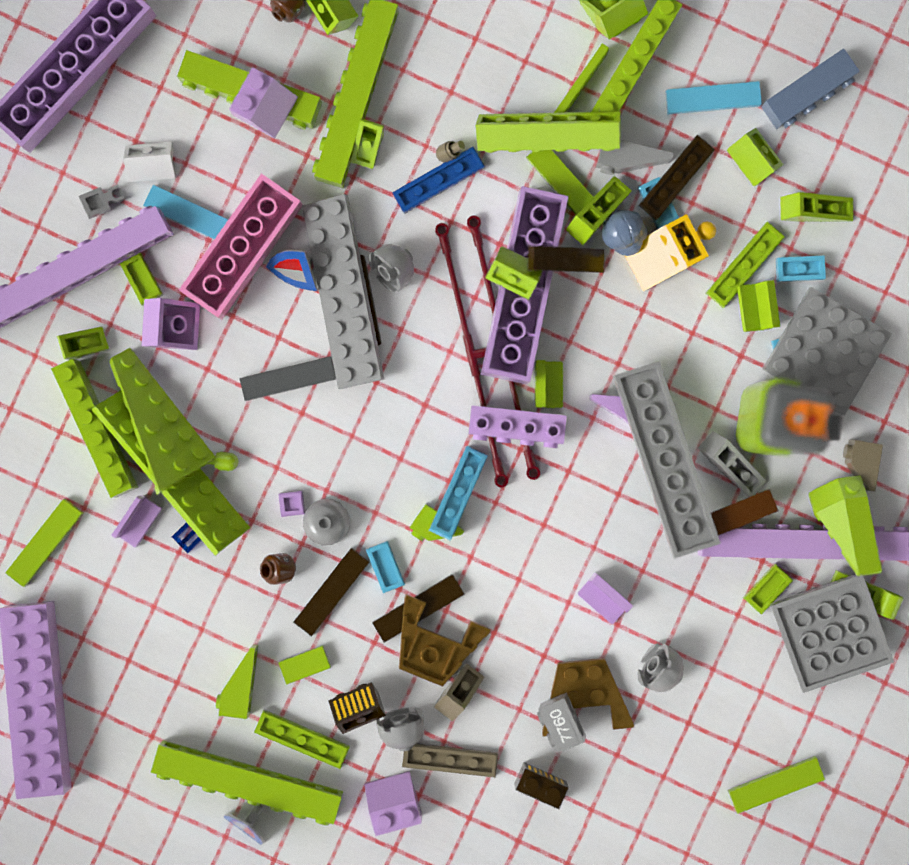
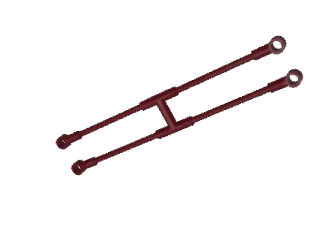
M472 215L467 220V227L471 230L474 246L477 247L493 314L496 302L491 281L486 279L488 268L482 247L481 220L478 216ZM472 219L478 221L476 227H472L469 224ZM439 223L435 227V233L439 237L442 253L445 254L464 334L462 337L469 367L475 380L480 405L487 407L477 360L485 357L486 347L475 350L472 335L469 334L450 254L452 251L448 238L449 228L445 223ZM439 227H445L447 231L445 234H439L437 230ZM508 381L515 410L521 411L515 382ZM488 436L496 476L494 482L495 485L503 488L508 484V477L504 474L495 439ZM524 445V456L527 465L526 475L529 479L536 480L540 477V470L536 467L533 450L530 449V445ZM533 468L538 472L534 478L529 475V471ZM504 476L506 479L505 484L499 485L497 478Z

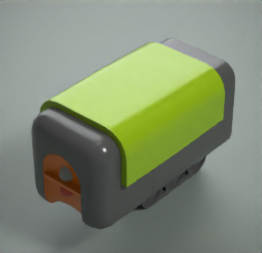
M771 379L751 384L745 388L741 396L736 428V442L744 451L763 455L821 454L828 448L830 441H840L843 416L829 414L831 409L835 407V397L830 391L825 389L800 386V381Z

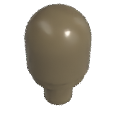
M447 141L437 148L436 157L443 163L452 161L459 156L461 150L465 149V145L462 141Z

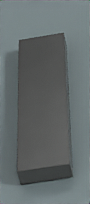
M330 356L239 379L244 400L249 401L336 380Z

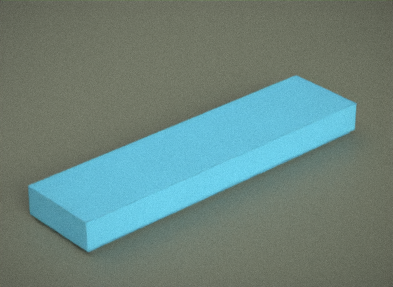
M760 81L668 89L665 91L667 115L760 107L762 105Z
M155 185L152 186L143 204L144 207H158L165 217L212 239L217 237L228 219Z
M466 446L429 531L448 540L452 539L488 455Z

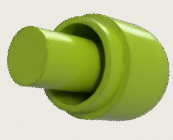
M217 452L215 459L208 463L214 465L215 469L233 471L237 468L239 460L233 453Z

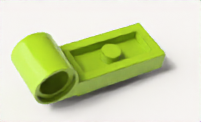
M836 570L831 582L851 575ZM865 581L876 612L888 619L895 620L904 598L894 592Z

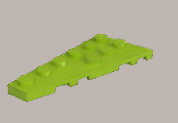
M131 348L111 357L109 363L117 385L121 388L126 409L128 408L131 416V424L140 449L146 457L148 471L156 485V493L159 495L212 462L216 456Z

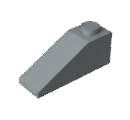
M621 140L620 149L612 151L600 149L596 168H599L600 172L604 174L614 175V173H623L669 163L674 153Z
M714 431L697 448L748 497L755 495L767 482L728 439Z

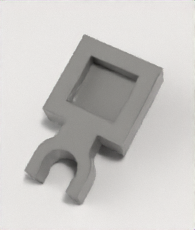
M118 185L111 187L106 193H103L101 187L79 196L89 219L111 211L109 203L125 201L123 196L115 198L112 195L114 191L119 190Z

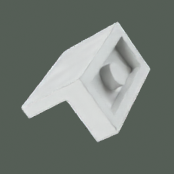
M172 142L126 145L123 161L129 182L174 179L176 174L172 161L174 152Z

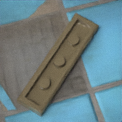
M417 743L412 749L404 751L402 767L496 778L498 752Z

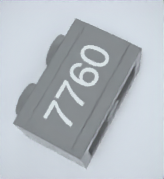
M567 693L540 704L539 712H537L538 719L542 726L546 725L549 732L547 734L549 743L552 747H556L558 753L585 742L586 734Z

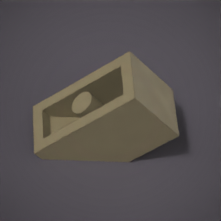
M848 440V444H845L843 449L845 465L853 476L861 475L866 491H876L883 445L859 440Z
M466 663L444 690L434 708L453 721L465 710L485 677Z

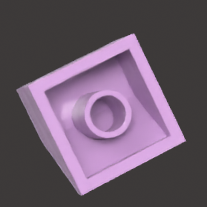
M252 67L229 110L234 117L275 139L298 97L275 79Z
M164 298L144 299L142 346L197 350L200 305L198 303Z
M410 771L364 784L369 815L375 836L422 824V814Z

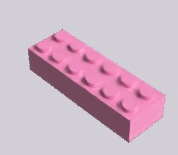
M261 173L179 291L222 320L302 208L303 204L301 201Z

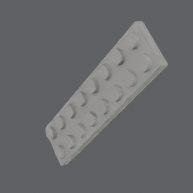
M343 194L302 205L338 389L385 380L348 195Z
M660 361L614 375L613 378L673 559L721 544Z

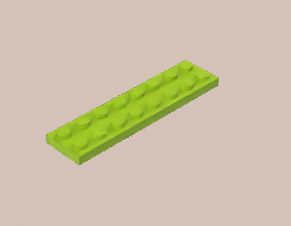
M120 390L97 404L92 411L155 484L153 477L150 476L146 457L140 449L130 421L129 410L125 407L124 396ZM201 468L162 492L215 556L251 528Z

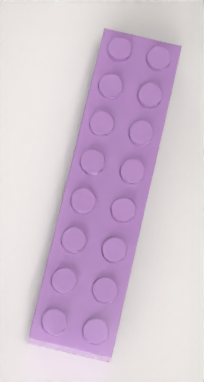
M92 0L0 100V128L23 149L31 153L156 18L152 8L143 0Z
M522 186L518 193L507 249L528 259V246L558 247L568 196ZM542 271L529 300L499 285L481 375L522 384L530 383L553 271Z
M54 601L8 605L0 608V629L16 799L64 795L72 787Z

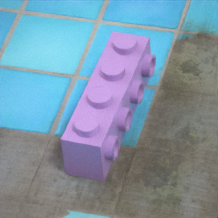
M471 406L469 434L473 435L474 440L487 441V436L497 437L496 442L511 443V439L520 440L521 445L534 446V441L544 442L543 447L558 448V444H564L567 416Z

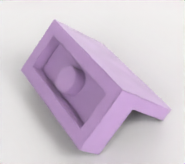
M144 495L137 496L111 536L114 538L120 537L133 547H138L163 508Z
M596 573L578 591V595L611 624H614L624 611L627 613L633 607L631 603Z

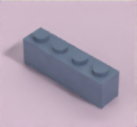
M843 48L766 100L761 108L776 130L781 126L787 128L797 121V115L802 112L804 115H807L817 107L815 103L821 99L826 102L836 95L834 90L840 86L845 89L855 82L854 76L860 71Z

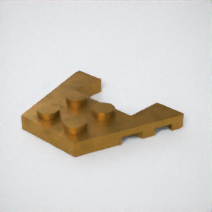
M406 594L404 597L399 669L443 687L459 669L462 662L470 653H473L478 647L477 645L491 630L470 620L463 639L459 643L420 627L417 623L426 602Z
M605 658L557 663L550 699L567 693L574 709L610 705L613 730L634 728L632 718ZM546 725L542 729L543 737L549 733Z

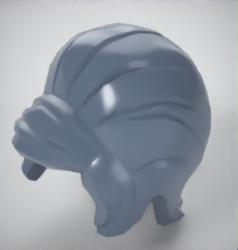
M628 209L612 214L602 227L604 243L624 256H633L638 253L643 240L648 235L647 227L639 213L629 211Z

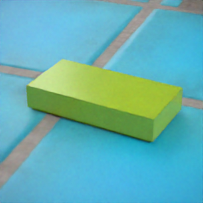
M142 253L120 263L142 306H144V299L163 296Z
M773 564L743 599L762 615L793 579L778 565Z
M323 645L278 662L286 685L331 668Z

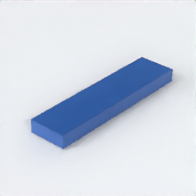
M473 146L460 153L456 159L439 165L395 190L392 194L405 214L479 172L485 166Z

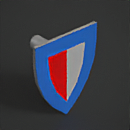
M302 250L278 252L266 265V268L284 282L297 288L318 291L310 267V262L313 260L310 250L307 252Z
M262 805L255 806L245 821L230 814L224 815L225 819L260 845L264 843L262 836L252 827L265 809Z

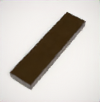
M697 134L638 206L654 220H657L715 149Z
M528 246V270L604 273V249Z
M351 547L293 623L312 637L370 561Z
M453 574L414 596L426 602L418 622L465 595ZM404 603L372 622L384 643L402 632Z

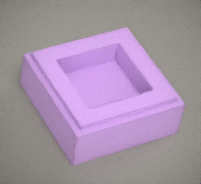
M303 491L279 493L281 517L305 514Z

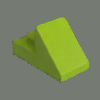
M360 119L351 163L370 169L374 168L379 146L384 137V125Z
M102 326L57 336L63 358L67 360L72 358L78 360L85 355L109 349Z

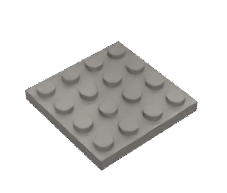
M809 287L762 370L778 379L800 381V386L830 391L835 397V407L832 410L845 416L892 333L813 287Z
M854 574L770 604L803 693L894 663L864 576Z

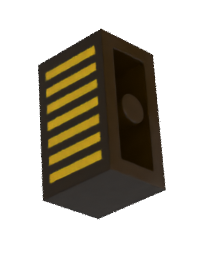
M372 682L361 684L352 691L340 693L335 698L328 700L335 725L342 734L386 716L379 692Z
M523 762L514 783L516 791L556 809H560L569 789L567 781Z

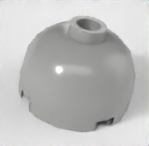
M387 244L369 255L368 262L371 270L376 268L380 274L376 278L388 290L392 292L397 290L399 292L411 281L414 274V265L412 262L413 257L407 249Z
M321 499L312 503L306 509L303 517V528L307 537L314 543L322 546L340 542L347 535L350 527V516L346 508L340 502L333 499Z
M662 643L663 645L654 644L647 650L641 660L645 664L642 670L638 669L637 673L638 681L642 686L657 692L671 690L683 678L682 658L676 650Z
M409 708L395 709L387 712L383 720L377 719L376 724L381 740L388 747L399 749V751L412 749L423 737L425 731L424 717L420 709L415 708L416 712H409Z

